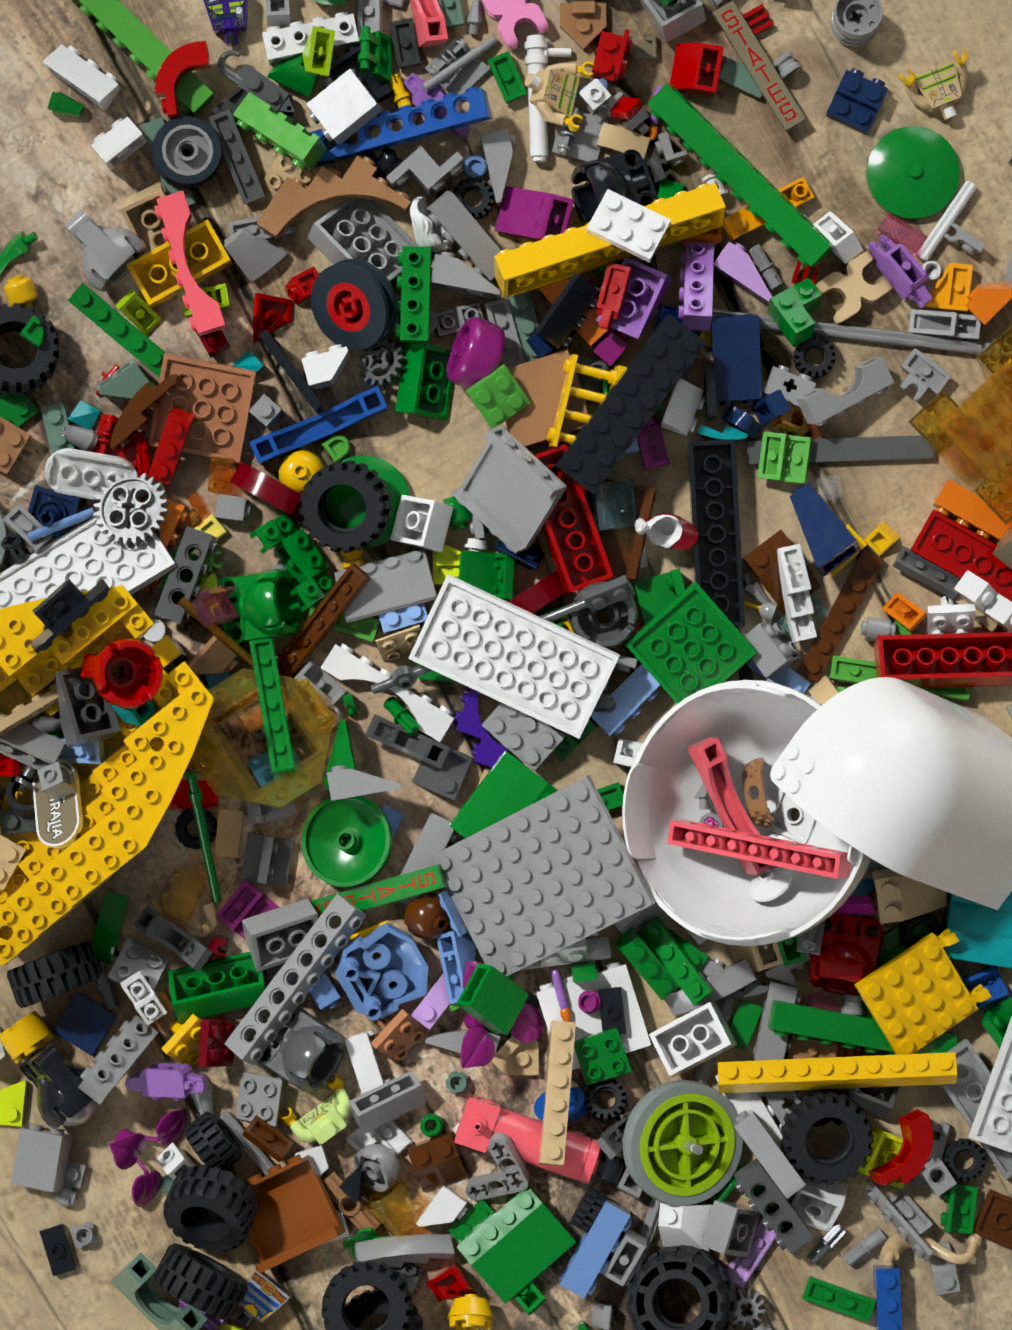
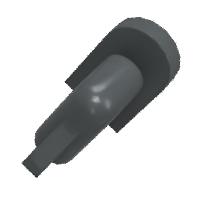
M26 766L22 776L31 780L38 770ZM18 776L15 778L14 781L20 785L19 791L23 792L25 788L33 789V785Z

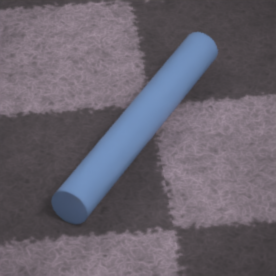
M89 508L48 526L27 533V537L31 542L94 517V510Z

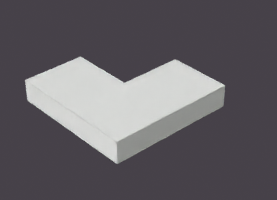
M393 1120L366 1134H363L358 1127L346 1139L357 1152L370 1144H376L380 1141L382 1145L393 1149L397 1156L412 1142Z

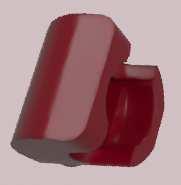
M224 935L213 937L208 944V949L212 951L208 960L212 957L225 958L227 951L220 949V946L227 947L230 938Z

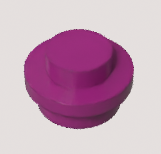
M593 990L582 992L578 998L579 1008L587 1014L597 1012L601 1007L600 995Z

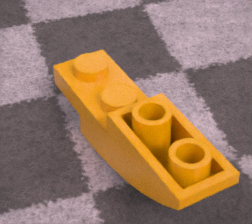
M804 177L778 189L796 208L814 198ZM749 206L725 217L723 227L730 240L733 241L765 226L766 221L761 216L755 217L748 210Z

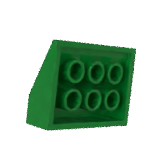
M504 751L450 822L449 826L464 838H467L558 790L507 751Z
M528 1186L526 1190L518 1193L460 1243L457 1248L499 1298L507 1304L577 1242L535 1190Z

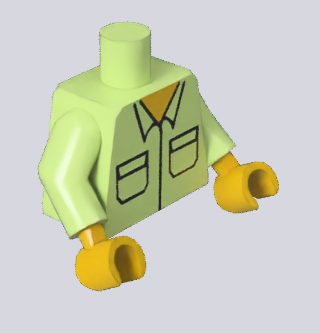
M334 1074L335 1081L333 1083L331 1081L327 1083L336 1092L299 1120H297L296 1115L289 1107H287V1110L290 1112L288 1116L283 1117L279 1113L283 1123L286 1126H290L294 1134L304 1143L316 1141L321 1145L348 1125V1116L351 1112L350 1099L343 1088L344 1081L337 1074Z

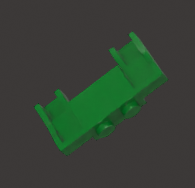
M286 513L274 520L268 521L249 535L251 539L256 536L259 538L264 546L260 550L262 554L274 548L273 550L298 584L290 594L292 596L298 594L304 603L300 608L302 612L322 601L335 585L326 571L329 566L326 563L325 557L319 553L311 537L305 533L303 528L297 530Z

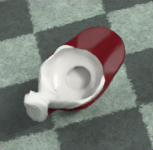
M660 513L651 519L639 518L635 522V530L640 535L646 532L650 541L659 547L686 550L694 546L698 540L697 528L675 514Z

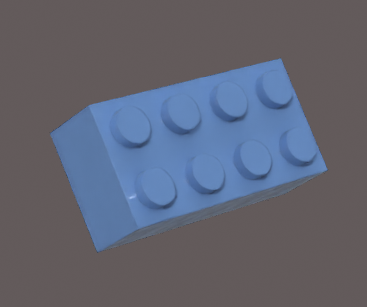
M606 1197L592 1226L587 1233L584 1232L560 1275L559 1285L582 1298H585L587 1294L591 1295L597 1285L596 1277L598 1273L603 1274L609 1264L608 1255L610 1252L613 1254L616 1252L621 1242L619 1241L621 1232L626 1233L632 1223L628 1209Z

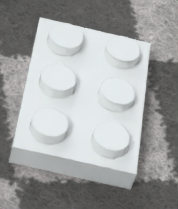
M607 189L586 232L650 263L671 223V219Z

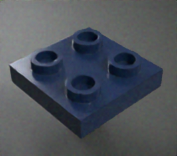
M36 484L28 512L40 524L48 526L76 514L81 498L57 493L50 487ZM74 525L52 533V538L58 539L71 531Z

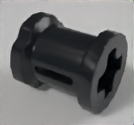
M12 533L3 538L1 546L4 550H7L10 555V561L13 564H21L29 558L30 552L22 545L19 534Z

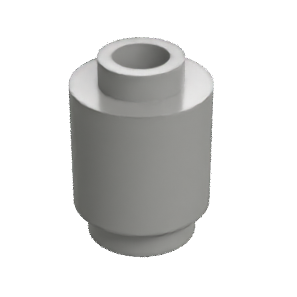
M867 617L866 621H862L860 634L864 635V640L876 641L878 635H895L896 623H891L887 619Z

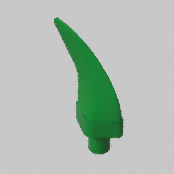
M22 231L7 243L0 254V275L11 260L30 251L31 243L38 240V236L34 231L28 235H25Z

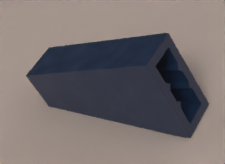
M809 483L795 489L793 494L790 495V499L820 575L825 577L858 553L860 547L857 540Z

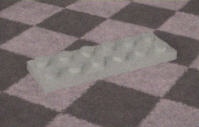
M964 1039L946 1052H956V1084H942L941 1086L971 1129L991 1073L971 1043ZM980 1142L1005 1179L1012 1176V1153Z

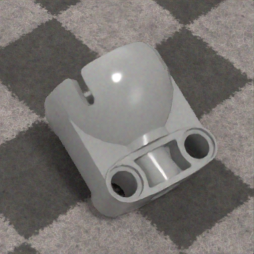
M82 209L64 225L81 243L83 271L88 282L101 292L107 291L110 286L116 285L130 272L126 264L134 261L146 252V245L137 234L128 229L105 228L103 225L97 226Z

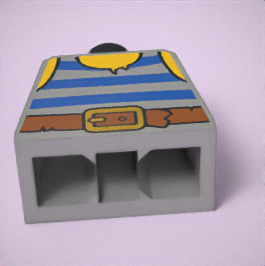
M255 1268L247 1282L248 1290L240 1303L243 1309L236 1316V1319L244 1326H247L254 1317L262 1323L288 1301L291 1293L265 1272L259 1274L257 1268Z

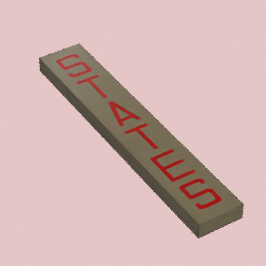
M733 0L712 13L784 131L786 132L806 119Z

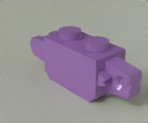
M414 73L410 74L403 82L412 94L413 107L420 106L421 102L427 99H434L435 101L443 99L445 90L438 84L430 91L425 92L422 84L426 81ZM442 108L438 111V119L446 117L447 109ZM469 126L451 130L462 139L468 137L470 132Z
M884 234L878 238L882 248L875 242L868 244L870 253L877 261L876 267L892 284L903 300L907 298L914 300L921 308L932 300V296L927 291L928 287L925 284L928 280L927 273L904 245L900 243L895 245Z
M153 1062L142 1072H136L132 1077L127 1078L125 1087L131 1091H141L142 1097H151L152 1100L170 1097L172 1100L180 1101L186 1099L191 1093L204 1092L207 1089L206 1075L193 1073L192 1067L187 1063Z

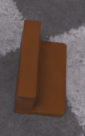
M257 1115L242 1134V1136L279 1163L294 1143Z

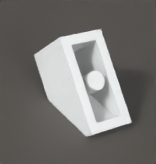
M831 211L813 224L835 246L831 251L844 264H847L863 251L855 233Z
M444 1184L418 1218L416 1225L422 1227L450 1223L455 1218L460 1220L468 1209L465 1207L467 1200Z

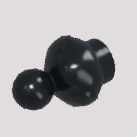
M382 148V154L379 158H377L374 152H366L362 156V159L366 156L376 163L374 167L377 168V174L381 176L390 174L402 163V159L397 157L396 151L392 148Z

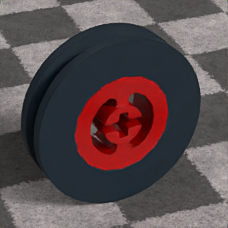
M345 259L324 269L317 276L313 284L311 306L314 318L321 331L333 343L337 345L342 344V347H347L349 350H362L383 340L393 329L397 317L396 296L389 280L373 264L361 259ZM346 291H350L351 294L345 297ZM363 312L362 317L359 318L357 314Z

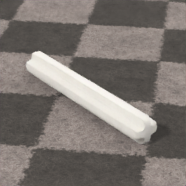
M970 181L964 183L917 252L919 259L925 262L930 259L945 233L951 228V224L955 222L976 191L977 187L974 183Z

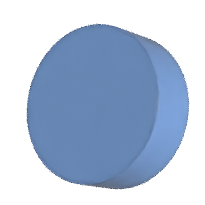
M473 155L465 160L464 172L467 177L475 178L476 176L482 178L485 175L487 164L482 157Z

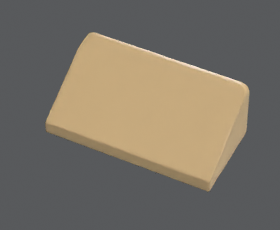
M219 809L214 856L239 858L244 811Z

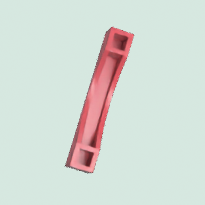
M410 0L418 48L442 45L448 39L445 18L438 1Z
M184 191L157 198L158 205L154 206L158 220L163 219L165 228H162L161 231L165 242L169 241L172 250L168 251L172 265L177 264L179 272L175 273L179 287L183 286L186 295L182 296L185 308L191 309L193 317L189 318L192 330L197 331L199 336L227 328L219 303L209 297L197 285L188 268L185 254V239L192 215Z
M718 737L705 738L687 748L724 828L760 835L739 800L731 779L728 758ZM739 859L747 875H759L773 867L768 864Z

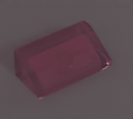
M889 212L876 230L879 234L888 236L896 245L899 243L904 245L913 256H916L928 237Z

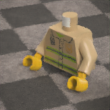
M963 48L964 52L960 57H957V51L953 50L952 55L957 61L956 63L952 60L918 75L907 69L909 76L906 79L900 73L898 78L905 83L904 87L910 101L922 109H927L930 113L940 109L944 120L956 117L957 112L953 103L960 101L968 79L966 61L969 55L966 49Z
M587 61L582 66H577V63H558L547 66L545 70L538 71L536 75L533 73L527 75L525 86L532 89L530 102L537 107V110L546 122L560 126L566 124L572 132L580 129V126L573 124V122L582 123V116L578 114L572 115L580 80L577 73H581L584 78H590L593 73L586 72L584 68L594 67V63Z

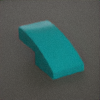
M700 425L696 434L709 440L735 439V442L744 441L747 437V433L728 425L725 426L722 433Z

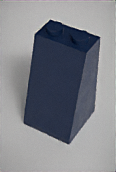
M759 315L712 316L710 330L712 364L715 371L716 401H720L721 406L734 405V400H743V404L757 403V399H762Z

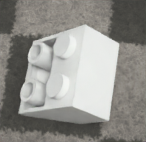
M342 344L329 347L328 352L312 351L306 353V357L302 358L308 385L312 391L335 384L350 358L347 347H342Z

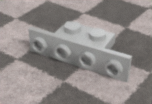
M872 1181L868 1182L865 1188L867 1199L872 1204H877L882 1210L881 1214L885 1220L892 1222L896 1226L899 1236L903 1240L907 1239L913 1246V1252L919 1258H923L926 1262L930 1260L933 1252L920 1236L932 1228V1222L904 1190L901 1189L887 1200Z

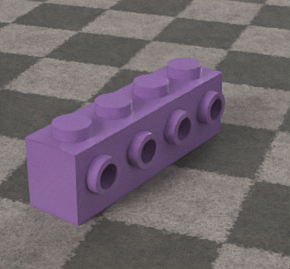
M686 241L685 251H681L680 265H684V269H680L679 283H684V287H679V301H683V306L679 305L678 320H682V324L690 330L710 331L713 301L714 243Z

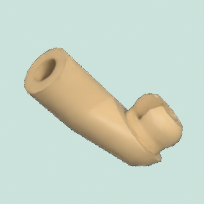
M213 903L202 906L206 918L197 928V933L200 937L211 936L219 924Z

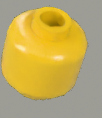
M24 274L7 279V284L3 289L9 305L13 307L14 303H21V308H27V305L33 306L32 301L38 297L32 279L25 277Z

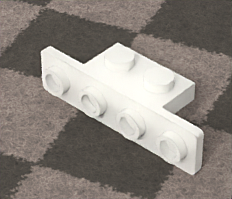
M606 936L582 939L521 970L611 958L609 938Z

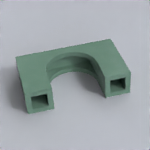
M141 1252L111 1281L158 1330H198L208 1320L193 1306L188 1305L183 1309L177 1308L167 1302L156 1291L150 1276L157 1268Z

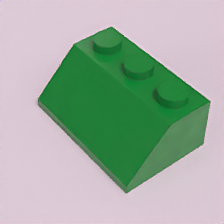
M405 343V353L403 356L407 358V361L402 363V365L406 367V370H401L402 378L399 381L395 412L447 421L453 383L446 374L451 350L425 343Z

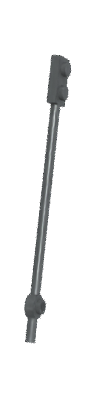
M623 575L582 592L583 599L540 617L553 622L589 607L591 612L601 610L608 605L635 595L634 588L627 577ZM423 665L415 668L410 666L399 667L394 670L391 678L371 685V689L374 694L394 686L407 689L416 683L418 676L433 670Z

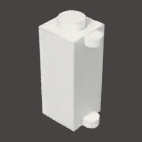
M374 1029L344 1039L361 1093L368 1092L390 1081V1079L383 1080L373 1046L370 1044L369 1036L375 1034Z

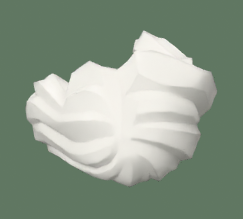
M425 196L414 199L410 206V216L417 245L419 247H431V253L452 251L451 243L443 235L445 230L441 225L437 227L428 217L431 213L426 209L428 206Z

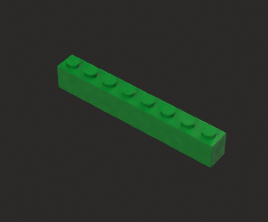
M778 1000L772 1001L768 1028L774 1030L775 1035L788 1037V1033L797 1034L796 1038L810 1041L811 1037L819 1038V1043L833 1045V1041L842 1042L841 1047L855 1049L856 1045L863 1046L864 1051L878 1053L879 1049L885 1050L886 1055H895L874 1018ZM945 1032L914 1054L946 1053L956 1046L958 1035Z

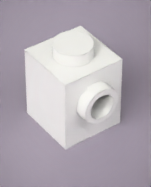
M173 1142L156 1158L166 1174L173 1180L183 1170L195 1166L186 1152Z

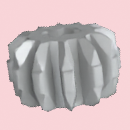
M750 1288L746 1289L745 1295H743L741 1289H737L739 1297L737 1298V1309L733 1324L736 1325L741 1320V1328L745 1329L746 1322H749L751 1328L755 1327L754 1319L762 1322V1318L758 1313H766V1309L760 1307L765 1304L764 1299L757 1300L760 1295L757 1291L751 1296ZM745 1303L747 1306V1303H749L751 1311L749 1313L746 1311L742 1313V1304Z

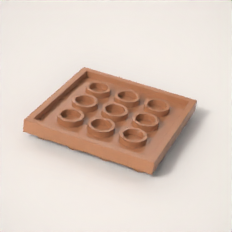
M165 353L159 384L173 374H176L181 382L176 385L178 390L169 397L165 395L159 400L161 404L154 410L148 445L158 447L167 417L173 407H177L196 415L182 452L240 463L257 371Z

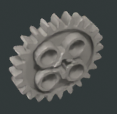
M134 471L132 477H130L128 472H125L123 479L116 475V482L114 483L111 480H107L109 487H101L104 494L96 495L100 503L93 505L99 510L93 513V515L99 519L95 523L98 527H102L101 533L103 535L107 534V538L110 541L115 538L117 545H120L123 541L126 547H129L131 541L137 547L140 539L146 544L147 536L149 535L155 539L154 531L162 532L159 524L167 523L163 515L170 513L164 508L170 505V503L164 499L167 493L161 491L163 488L161 484H156V480L153 477L148 479L146 473H143L140 477L137 471ZM126 493V497L122 501H118V496ZM148 494L147 501L140 503L141 497ZM123 515L121 522L115 524V518ZM139 518H146L143 524L137 525Z

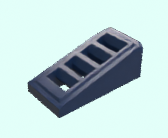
M776 390L753 405L752 410L759 423L764 427L788 412L790 406L782 391Z

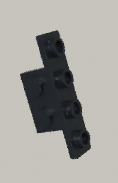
M67 579L33 609V613L47 627L30 643L36 653H39L41 650H47L58 635L65 634L71 628V624L75 620L86 616L91 606L96 602L99 603L104 600L110 590L107 583L101 580L84 595L70 579Z

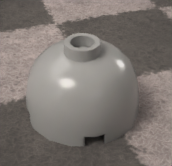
M370 1144L360 1150L353 1158L354 1168L356 1169L362 1164L363 1176L369 1181L366 1185L373 1190L383 1192L397 1180L400 1166L398 1156L393 1149L382 1144Z

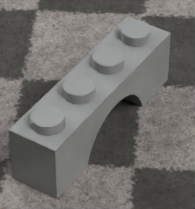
M872 357L854 367L853 383L840 396H834L826 389L815 388L796 398L807 424L824 425L830 421L829 418L835 414L837 416L849 411L848 407L854 404L860 405L869 400L868 396L887 391V386L894 383L884 358Z

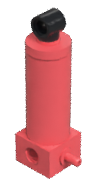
M469 1093L454 1137V1143L486 1153V1150H489L488 1145L491 1136L494 1133L501 1132L510 1137L524 1163L588 1184L591 1175L594 1174L609 1182L619 1183L625 1161L616 1156L610 1160L605 1153L601 1154L599 1152L600 1146L597 1144L596 1139H591L567 1130L564 1165L562 1167L538 1165L543 1121L502 1108L500 1103Z

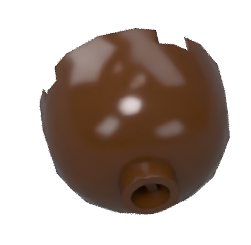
M432 892L419 894L420 897L409 902L405 910L404 923L408 926L409 933L424 940L437 939L448 930L450 918L442 908L438 895Z

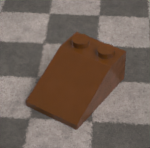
M780 529L742 558V560L783 614H786L777 549L793 544ZM805 563L811 585L809 590L811 595L821 585Z

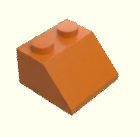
M988 282L984 287L979 284L967 296L970 301L965 306L985 325L1012 298V282Z

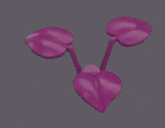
M466 961L462 982L463 990L477 964L482 963ZM525 1003L514 1022L511 1035L517 1041L527 1043L538 1039L542 1035L544 1023L538 1010L533 1005ZM467 1013L464 1017V1023L468 1030L463 1037L461 1046V1068L485 1066L494 1058L495 1044L490 1037H487L488 1032L482 1029L486 1027Z
M184 1107L173 1110L161 1118L156 1128L157 1137L133 1133L125 1128L117 1134L115 1141L109 1143L114 1162L118 1168L125 1170L137 1162L144 1172V1175H140L135 1179L132 1186V1199L138 1207L144 1206L151 1201L159 1192L162 1184V1175L156 1170L149 1173V1170L138 1157L142 1154L146 1140L153 1142L161 1141L164 1147H168L172 1142L175 1144L181 1138L187 1124V1113Z

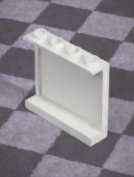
M620 961L609 963L606 965L607 969L599 972L595 968L597 980L574 983L573 976L562 979L568 1007L571 1010L570 1022H576L575 1040L602 1032L600 1009L592 1014L584 1013L578 1005L580 994L587 990H593L598 993L597 989L621 986L626 1034H621L620 1037L625 1053L651 1045L625 963L620 964ZM553 982L540 985V990L536 991L549 1033L552 1020L563 1021ZM575 1049L573 1052L572 1070L581 1068Z

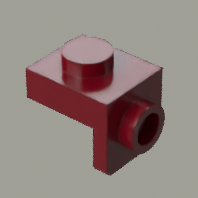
M222 330L199 336L210 358L231 347Z

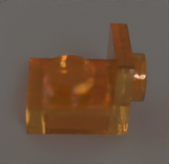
M211 456L208 492H213L217 495L231 493L233 484L230 483V480L234 474L233 458Z

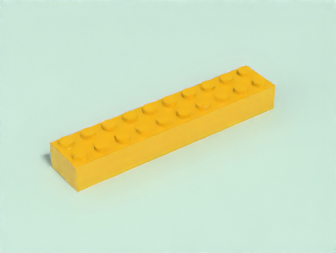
M707 183L702 184L689 192L680 191L673 197L667 199L659 198L653 201L652 204L644 206L671 219V223L658 248L722 227L726 208L716 183L710 185ZM588 222L586 226L580 228L572 227L565 230L564 233L547 235L540 241L534 243L526 242L519 248L500 251L494 256V276L503 299L572 277L574 273L581 274L608 265V262L614 263L623 260L625 257L629 258L635 255L586 232L590 223Z

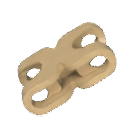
M866 251L851 260L845 268V275L840 272H833L815 285L822 295L829 291H837L843 296L844 305L833 317L836 324H841L856 315L861 308V300L867 304L874 303L893 287L888 280H884L876 285H871L864 281L862 271L873 259L870 251Z

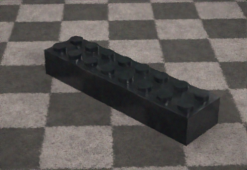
M670 314L664 316L553 467L588 494H595L706 342Z
M735 439L691 441L687 443L691 524L698 530V540L692 546L694 582H697L736 628L745 627Z

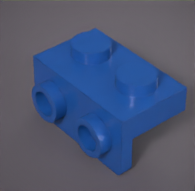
M997 966L984 967L976 975L961 978L968 992H971L976 986L981 984L984 989H988L992 996L986 1001L977 1002L976 1005L979 1010L976 1012L1010 997Z

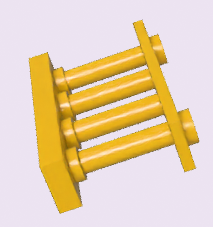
M572 354L569 359H565L563 372L566 374L553 428L550 427L547 434V441H550L549 447H557L558 441L570 444L574 439L575 435L561 432L564 418L586 423L591 416L566 409L569 395L600 403L607 394V392L601 394L571 386L574 372L607 380L611 384V389L626 367L618 365L615 366L614 370L606 371L578 364V355Z

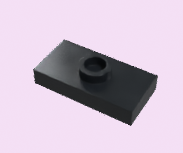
M621 986L597 989L601 997L600 1016L602 1032L618 1028L620 1035L626 1034Z
M63 1223L40 1230L39 1232L53 1276L75 1270L76 1264Z

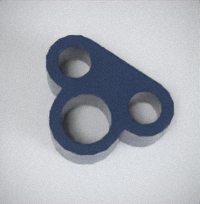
M730 405L722 417L726 423L735 429L747 433V437L751 440H755L763 429V426L754 417L733 405Z

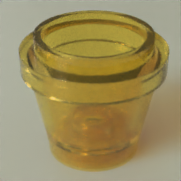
M395 1181L393 1185L383 1192L374 1191L369 1196L366 1204L369 1214L375 1216L393 1236L408 1231L419 1220L409 1195V1187L405 1182Z

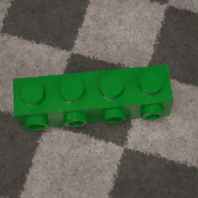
M403 246L402 252H398V266H402V276H397V290H401V299H397V313H401V322H396V337H400V341L405 343H429L431 247Z

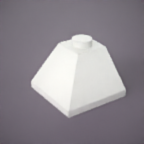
M660 1202L658 1227L663 1246L687 1245L709 1252V1248L701 1246L703 1240L702 1234L707 1226L709 1210L712 1205L703 1203L673 1205Z

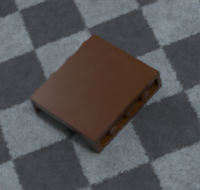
M605 479L595 494L590 495L584 490L583 492L596 528L599 527L598 534L613 575L615 577L625 575L627 579L637 581L647 534L645 532V534L640 535L635 530V522L639 518L651 519L657 490L649 486L642 487Z

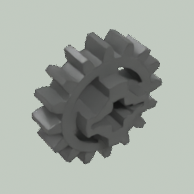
M388 337L369 348L363 349L365 354L359 355L358 358L362 360V363L357 365L362 370L359 375L364 378L366 383L374 387L382 386L387 388L388 382L394 385L396 377L402 378L399 372L406 370V367L402 365V363L407 361V358L403 356L405 350L400 347L399 343Z

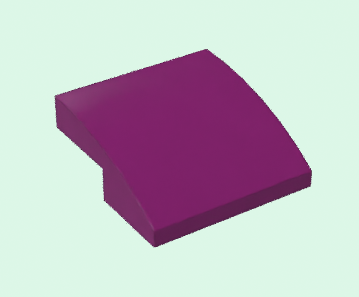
M244 880L216 914V917L245 939L243 919L280 907L255 886Z

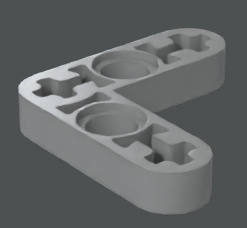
M494 1133L490 1138L488 1149L500 1171L472 1177L468 1180L465 1193L468 1198L475 1201L524 1191L528 1187L530 1174L510 1137L505 1133ZM511 1159L515 1164L508 1165L503 1160ZM492 1182H501L503 1186L496 1187L492 1184Z

